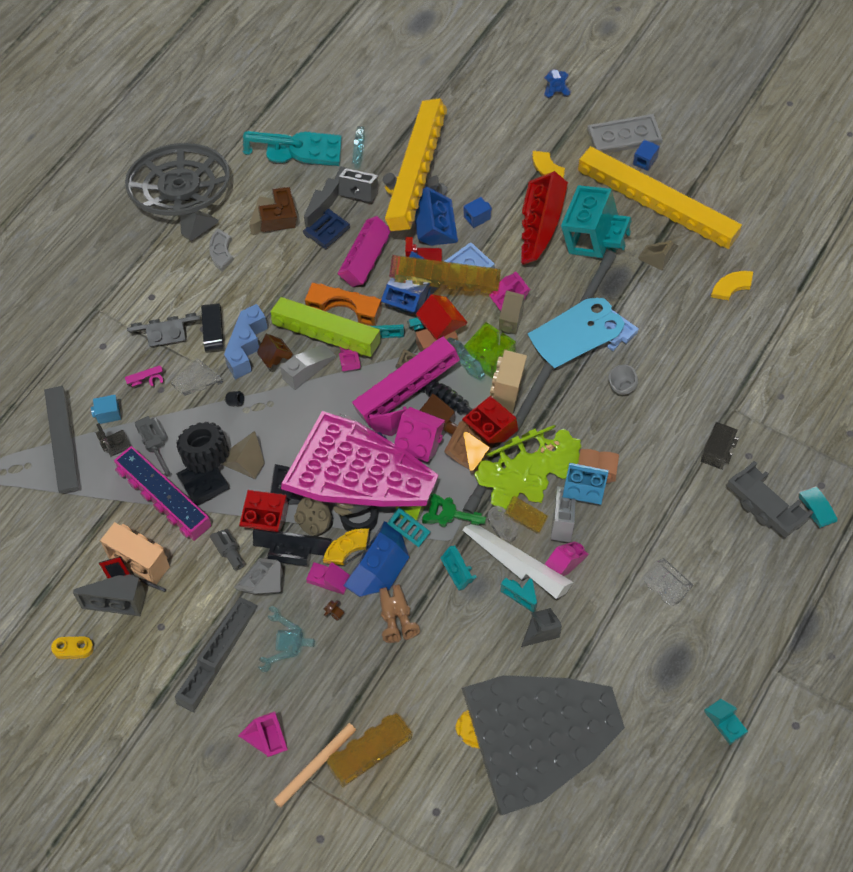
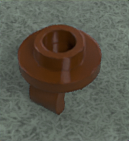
M331 600L324 607L326 611L325 617L330 613L337 621L344 614V611L336 606L339 603L338 600L335 602Z

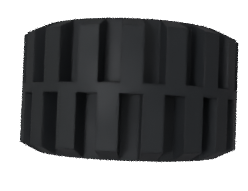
M199 422L196 425L189 426L188 429L183 430V434L178 436L179 439L176 442V447L184 466L196 473L199 471L205 473L208 470L212 471L214 468L220 467V464L226 461L225 458L229 456L228 452L230 450L223 430L213 422L210 424L209 422Z

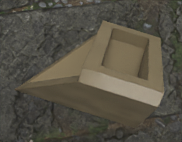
M672 240L646 245L638 258L655 268L663 270L678 248V245L674 244Z
M254 431L230 449L228 452L229 456L225 458L226 461L222 465L256 480L265 463Z

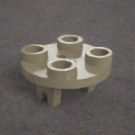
M308 497L303 498L299 502L294 515L295 522L299 524L303 531L311 536L325 532L329 527L330 519L333 517L325 502Z

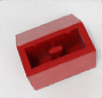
M489 396L462 418V421L487 443L505 442L518 431L517 418L492 396Z
M247 490L239 527L279 532L286 519L288 510L287 496Z

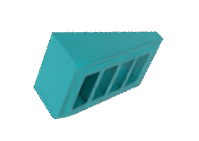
M398 507L387 522L388 525L418 547H420L431 532L400 507ZM403 515L404 517L398 525L395 524L399 516ZM408 519V520L410 521V523H409V524L407 525V527L403 530L401 527L403 526V524H404V523L406 522V520ZM415 524L417 527L414 529L411 535H409L407 532ZM420 529L423 530L418 539H414V536L417 534V532Z

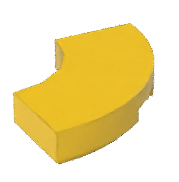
M533 151L532 160L536 171L541 175L555 171L564 178L565 168L553 163L549 152Z
M737 271L724 276L714 286L711 297L729 301L731 295L736 291L750 290L753 272Z
M354 529L345 532L344 535L334 540L325 552L323 563L330 564L332 562L337 565H344L346 558L351 553L357 550H366L369 529Z

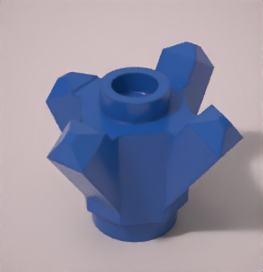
M551 70L544 77L548 82L544 95L549 98L553 96L554 92L561 91L565 96H569L571 91L565 84L569 74L565 71Z

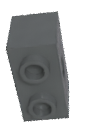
M345 168L339 176V195L372 202L378 194V175Z

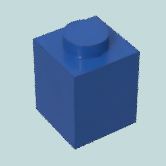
M643 140L634 154L633 165L649 171L658 158L660 146Z
M479 197L464 205L463 217L472 228H475L491 219V205L485 202L482 197Z

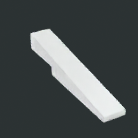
M474 524L464 527L463 531L520 579L532 578L554 598L557 599L566 595L573 584L571 580L483 527Z

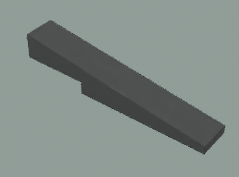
M63 386L44 389L58 492L64 493L78 490L67 394Z
M239 597L197 658L196 666L175 695L177 705L193 713L195 712L258 608L256 604Z

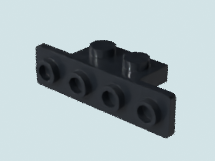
M253 530V546L270 548L268 559L298 566H307L311 554L324 556L327 548L332 543L331 538L280 531Z

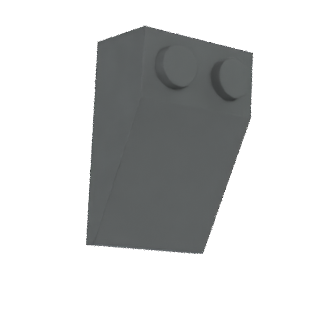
M130 574L126 576L118 575L73 590V594L81 609L141 616L146 597L140 579Z

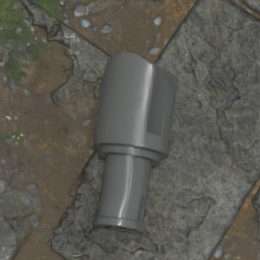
M228 528L210 535L218 552L222 557H226L229 560L234 571L240 570L245 566V562L237 552L239 546Z

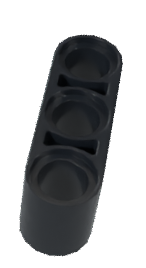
M220 303L201 305L205 352L224 350Z

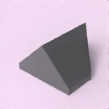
M201 211L180 215L181 234L192 241L219 221L210 214Z
M551 608L531 613L532 618L521 647L560 638L561 622Z

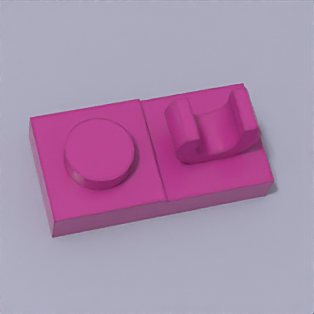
M161 365L126 376L125 380L127 385L131 384L133 387L142 384L143 379L150 377L149 384L154 386L152 380L155 377L159 378L160 383H163V378L159 375L163 370Z

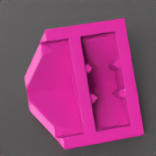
M514 272L497 283L489 296L501 311L506 291L522 294L525 300L531 289L521 276Z
M404 406L403 410L377 416L370 414V429L376 433L381 432L384 435L393 436L397 433L401 415L407 410V407Z

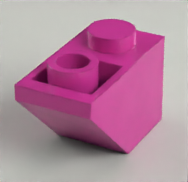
M574 541L556 547L544 565L562 576H566L589 554L580 543Z

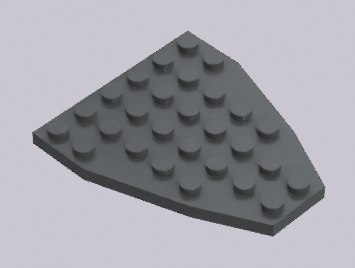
M502 675L462 688L499 815H505L544 801L591 764L625 728L611 686L570 678Z

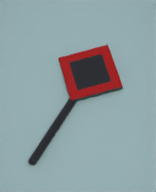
M121 556L99 562L107 578L118 575H133ZM136 576L140 579V582L166 592V588Z

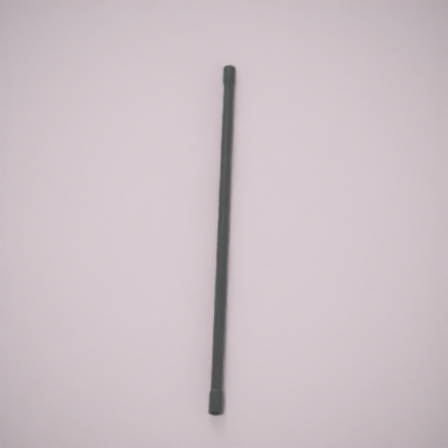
M606 252L580 302L594 296L607 270L616 258L614 252ZM547 361L516 415L518 431L554 368ZM518 431L514 433L510 438H508L505 442H501L498 448L503 447L504 443L509 441L511 438H514ZM500 453L495 454L491 462H498L501 457ZM478 483L473 494L466 502L463 512L474 514L487 487L480 486Z

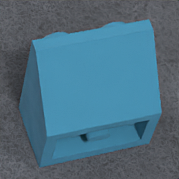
M569 463L562 497L601 505L609 470Z

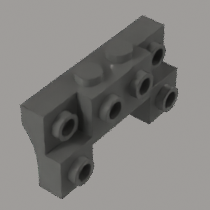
M753 461L744 470L735 474L728 481L727 486L741 498L740 503L743 508L753 513L761 524L766 525L769 529L771 527L775 528L782 536L787 538L792 532L803 526L812 517L813 512L811 510L809 512L803 510L800 507L801 501L799 500L789 507L784 500L763 483L769 473L765 471L762 474L756 468L757 463Z

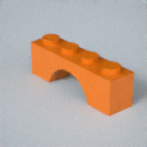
M312 283L305 298L307 306L325 312L338 306L350 308L357 315L358 323L369 326H376L382 311L381 299L377 297L365 296L358 292H349L324 284Z

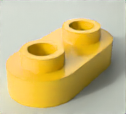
M85 636L59 637L51 645V651L58 659H83L89 657L94 650L92 641ZM61 644H64L62 649H58ZM80 644H85L83 648H79Z

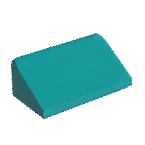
M404 324L371 326L380 329V338L404 337Z

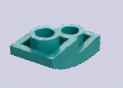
M818 487L799 492V499L813 512L811 518L820 528L837 522L838 519L834 510Z

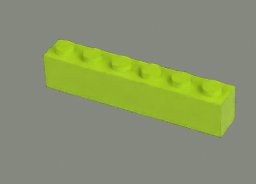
M280 297L271 310L272 324L342 347L343 349L355 351L361 355L371 357L380 344V329Z

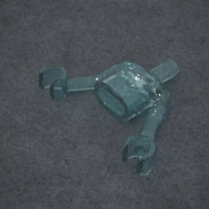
M274 606L269 607V610L275 612V614L272 616L268 615L267 617L271 621H279L291 630L278 631L275 648L276 651L284 652L267 659L261 657L259 660L263 663L266 662L263 667H258L262 672L269 671L271 663L297 656L302 646L314 647L315 639L303 638L301 628L281 616Z

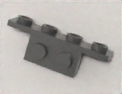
M190 313L185 315L186 318L178 319V316L168 317L167 321L160 322V319L150 320L149 324L142 325V322L132 323L131 327L127 328V332L146 330L149 347L186 341L183 323L201 320V316H197L196 313Z

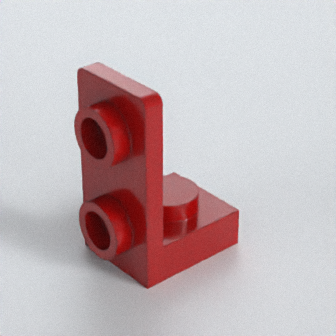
M406 237V262L413 251L433 264H442V248H417V244H413V237Z

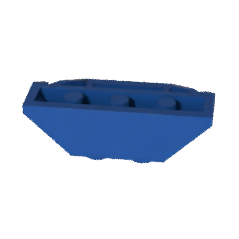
M384 521L343 586L359 597L379 593V589L387 587L388 591L409 559L402 534Z

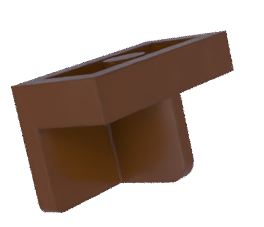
M267 333L257 351V354L268 368H271L273 364L278 365L282 358L289 360L293 355L281 338Z

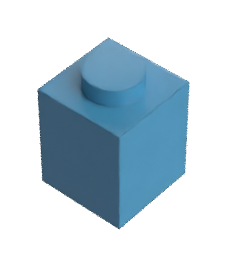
M116 395L93 399L94 406L91 407V413L93 418L96 417L98 424L121 420L120 407Z

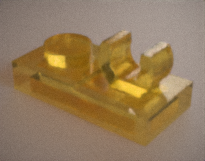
M515 496L512 497L504 512L506 516L535 533H540L548 515Z

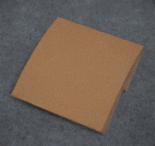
M460 421L444 452L456 462L469 469L463 432H468L490 447V451L495 443H487L466 423Z

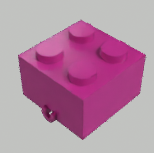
M409 407L401 415L394 444L406 450L414 457L429 462L436 454L438 445L443 439L441 434L445 420Z

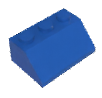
M426 186L422 190L419 207L415 213L418 240L430 246L458 242L452 199Z

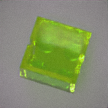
M485 322L463 346V359L475 367L479 365V370L493 378L499 356L503 357L504 350L515 352L516 341L502 332L499 345V330Z

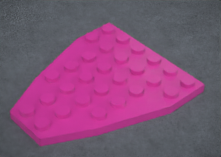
M322 411L285 476L281 489L323 502L381 507L426 506L437 483L438 474L406 450L399 448L396 444L364 425Z

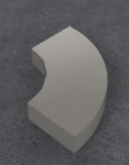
M218 228L212 235L209 245L211 259L214 265L222 272L234 259L228 252V246L232 241V237Z

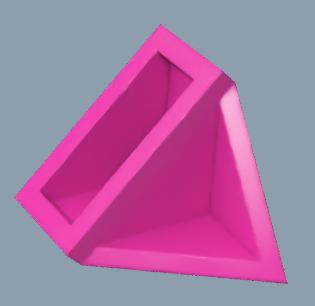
M275 711L255 718L238 735L267 755V757L288 750Z

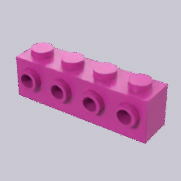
M378 216L365 221L337 273L351 287L363 285L367 281L369 271L374 267L376 258L381 254L383 245L389 239L391 231Z

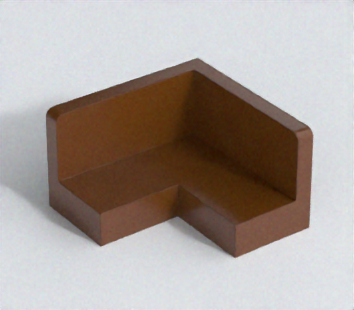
M290 187L272 189L275 204L258 206L261 232L296 228L297 215Z

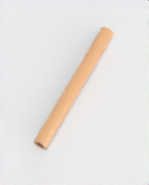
M348 723L273 800L280 808L356 731L354 726Z

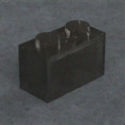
M716 422L704 449L701 462L723 470L725 463L729 464L732 458L731 448L735 449L739 438L736 437L738 429Z

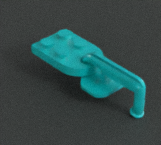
M246 131L243 134V153L245 155L252 153L253 148L250 147V142L267 144L266 156L272 162L285 163L294 158L304 163L339 166L342 135L299 132L290 136Z

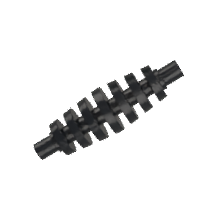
M436 380L429 382L420 389L426 392V395L429 397L432 394L436 395L460 415L463 413L468 414L473 410L469 407V402L466 399L463 400V397L458 395L455 390H452L451 387L443 383L439 384Z

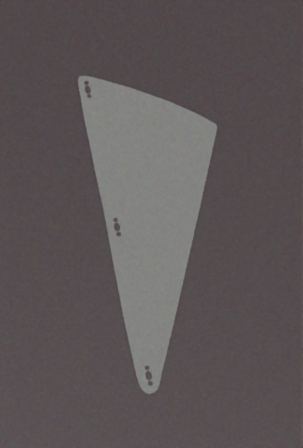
M504 332L458 343L459 349H456L460 361L433 380L438 381L439 384L443 383L451 387L452 390H455L458 395L463 397V400L466 399L469 402V407L472 409L476 408L490 396L494 372H496L499 356L503 357L504 350L515 352L516 340L514 335ZM500 342H506L507 346L503 348L499 344ZM489 344L499 345V348L495 351L489 352L485 350V347ZM477 348H483L484 352L478 353ZM399 357L360 367L361 369L342 371L308 380L296 390L289 385L244 396L242 406H228L225 401L153 417L158 419L167 436L166 440L162 442L163 446L158 448V452L167 470L170 471L168 476L164 474L165 472L153 451L149 452L148 449L146 450V445L142 443L143 439L135 427V422L73 437L79 489L64 492V494L153 505L154 503L151 500L146 501L142 497L141 491L138 488L133 489L125 476L122 478L115 471L117 467L114 460L132 446L189 498L176 473L187 468L184 466L177 450L176 442L179 439L178 436L183 434V430L188 429L189 426L196 425L199 422H209V424L213 422L223 430L229 450L255 431L265 465L255 480L223 466L221 463V466L218 467L219 471L227 481L230 489L201 503L197 507L204 512L241 516L247 490L270 493L274 465L292 466L322 411L356 421L370 429V426L357 413L352 401L398 368L395 366ZM418 390L388 413L403 410L404 406L407 409L412 407L420 410L430 397L426 395V392ZM268 401L274 403L272 407H268L266 404ZM264 403L266 405L261 411L251 410L254 404ZM245 407L250 408V412L244 413L243 409ZM455 411L454 423L458 425L467 414L463 413L460 415ZM151 428L153 434L156 435L154 428ZM446 433L438 445L436 454L429 462L421 459L418 460L438 474V480L432 493L442 497L444 500L447 497L452 498L453 504L456 505V510L463 512V508L477 487L478 481L474 473L471 474L469 469L456 462L444 452L452 437L451 434ZM396 434L393 436L385 435L387 440L392 443L395 442ZM52 443L0 458V471L2 469L7 470L6 475H0V485L59 493ZM26 463H31L32 467L30 469H25L24 465ZM14 465L23 466L22 471L14 474L9 473L8 469ZM428 501L418 520L419 523L431 531L426 539L451 540L455 536L462 519L454 518L445 527H441L439 522L435 524L422 523V516L428 513L431 503ZM325 502L330 514L333 516L330 519L329 527L345 529L341 523L340 515L333 509L334 506H337L335 502ZM288 504L285 522L296 523L294 515L298 505ZM376 506L378 520L376 526L370 532L377 533L384 521L388 522L396 511L395 506ZM438 506L436 515L442 512V506ZM364 509L358 513L348 514L347 517L353 523H362L370 518L371 513L368 509ZM398 518L395 524L398 525L402 519ZM406 521L401 528L404 530L410 522ZM414 524L407 533L411 535L417 526ZM420 529L414 537L418 538L423 530Z

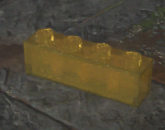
M398 713L390 714L383 718L381 724L377 727L367 729L364 732V736L358 740H351L341 752L336 751L330 755L329 760L326 761L328 769L340 786L344 788L412 740V732Z

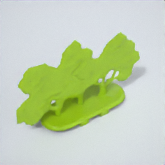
M556 425L538 432L535 428L522 435L521 439L519 436L511 438L504 443L503 447L488 453L487 456L500 453L501 457L495 463L487 460L481 461L478 471L474 475L480 486L492 487L494 489L491 493V504L498 506L501 510H505L515 504L519 493H524L529 501L542 503L544 497L543 490L549 484L546 477L547 474L553 473L559 478L566 479L569 463L578 464L579 450L582 446L581 440L572 438L569 431L565 429L559 430L555 434L554 440L544 438V433L553 430ZM536 438L540 443L539 449L534 453L526 452L523 443ZM546 443L547 446L551 444L556 450L550 451L544 444ZM518 445L521 450L514 459H510L504 451ZM503 462L506 465L505 468H502L501 466Z

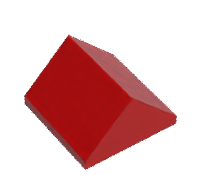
M431 294L416 313L417 318L436 341L467 324L466 319L445 296Z

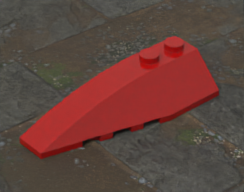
M555 171L533 179L528 183L522 208V214L524 215V220H522V226L524 227L522 239L524 244L521 246V263L523 265L539 258L558 224L568 182Z

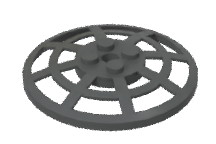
M193 143L169 144L153 149L138 158L126 174L125 187L131 201L147 212L164 216L184 215L204 209L218 200L229 185L230 171L224 157L212 148ZM184 152L199 153L209 158L203 164L192 160H184ZM177 153L176 161L167 162L158 167L152 162L153 159L160 156ZM214 161L218 162L223 168L225 176L215 179L209 166ZM144 165L151 170L144 179L143 184L133 182L136 173ZM177 166V169L170 170L166 173L163 172V170L167 168ZM184 166H193L198 169L194 172L190 169H185ZM205 172L210 180L200 182L199 176ZM155 175L160 177L158 185L149 184ZM224 182L221 189L213 197L207 198L212 193L216 184ZM209 186L203 196L197 194L200 188ZM132 188L143 189L144 196L148 201L140 203L135 199ZM148 190L159 191L161 196L153 199ZM189 198H193L196 200L191 203L182 205L183 200H187ZM166 199L175 201L174 205H165L160 202ZM155 205V206H157V207H161V208H165V209H173V210L156 209V208H152V207H150V206Z

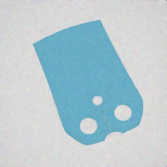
M589 298L527 334L542 357L556 368L616 338L621 333L625 323L619 314L612 312V305L604 298ZM594 304H601L603 310L599 313H594L591 307ZM613 320L616 322V327L614 329L605 328V322ZM593 321L594 325L589 326L588 322Z

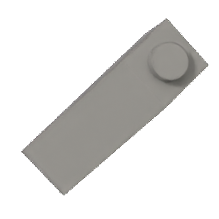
M324 344L294 355L280 366L282 378L296 390L335 359L336 355Z
M557 486L551 540L571 542L575 523L576 500L562 497L564 487Z

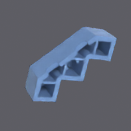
M258 304L240 312L224 353L227 367L235 380L252 372L247 356L257 352L259 349L256 334L268 329L266 317Z

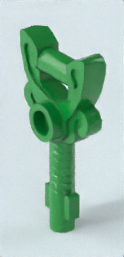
M434 493L431 494L429 499L431 503L429 512L422 516V523L435 524L439 522L441 527L447 526L454 518L471 521V524L478 526L479 524L486 523V517L482 516V513L474 512V514L457 511L452 498L447 497L444 500ZM438 506H442V512L436 515Z

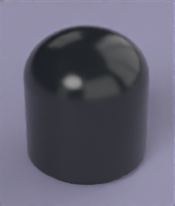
M241 391L228 392L225 396V402L228 406H242L244 395Z

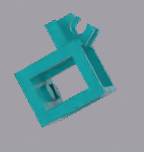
M578 185L561 224L569 254L603 258L606 248L612 252H615L616 248L624 250L626 247L624 236L625 234L630 236L632 220L629 216L618 215L612 189ZM581 233L590 234L593 249L576 248Z

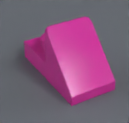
M313 562L306 581L307 583L344 595L347 588L343 585L348 579L349 574L332 562L329 567Z

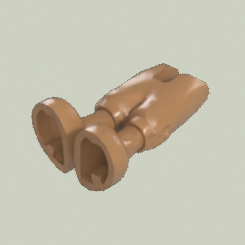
M399 584L392 586L393 597H390L387 587L379 589L382 608L381 616L387 622V629L382 632V638L387 643H396L401 640L400 632L396 625V616H398L401 623L403 639L409 640L420 632L419 625L409 621L410 607L406 603Z

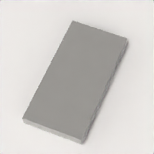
M653 114L588 125L587 127L593 148L603 153L639 148L643 140L654 144H661L663 141Z

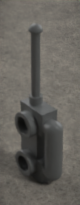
M149 416L135 422V427L143 439L142 443L146 445V450L148 449L149 452L153 451L165 472L164 474L168 476L170 471L167 470L158 452V448L163 446L162 442L166 440L167 436L157 418L150 419ZM151 428H154L156 435L153 434Z

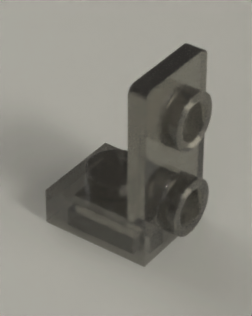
M100 423L96 424L98 431L95 432L103 451H108L110 457L127 450L131 446L124 430L106 437Z

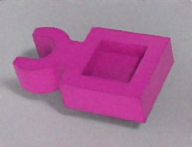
M340 347L339 359L342 371L361 369L358 353Z

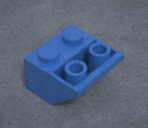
M397 271L387 283L381 302L387 306L416 315L425 302L432 281Z

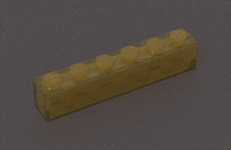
M392 255L389 277L395 278V282L406 283V280H412V284L423 285V282H427L432 287H440L443 284L447 285L448 289L457 290L459 286L464 287L465 291L474 292L475 289H481V293L491 294L492 291H498L501 269Z

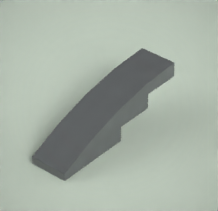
M340 166L335 179L328 178L322 191L315 189L304 215L305 227H310L323 215V212L329 209L339 196V176L346 167Z

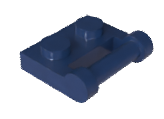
M330 209L324 211V215L310 227H306L303 230V234L307 238H311L324 249H327L350 228V224ZM327 220H330V221L327 222L321 229H319L317 232H315V231H316L319 227H321Z

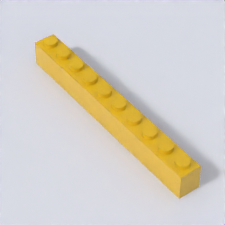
M441 98L421 102L385 216L390 231L411 229L412 223L415 220V213L419 207L424 184H426V177L430 170V163L433 160V153L437 147V140L440 137L444 117L447 114L446 105H443Z
M591 146L579 159L578 171L605 184L626 197L641 203L643 206H647L658 214L668 217L673 222L685 226L704 238L710 239L719 246L730 249L740 235L742 224Z

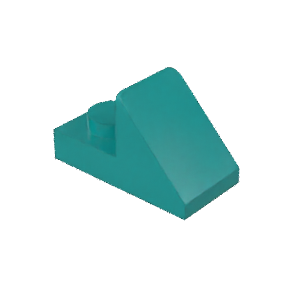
M505 577L501 583L500 592L531 612H535L537 600L532 578H529L523 588H521L518 582L510 581Z
M720 699L706 708L704 712L729 745L746 735L748 730L735 715L737 708Z

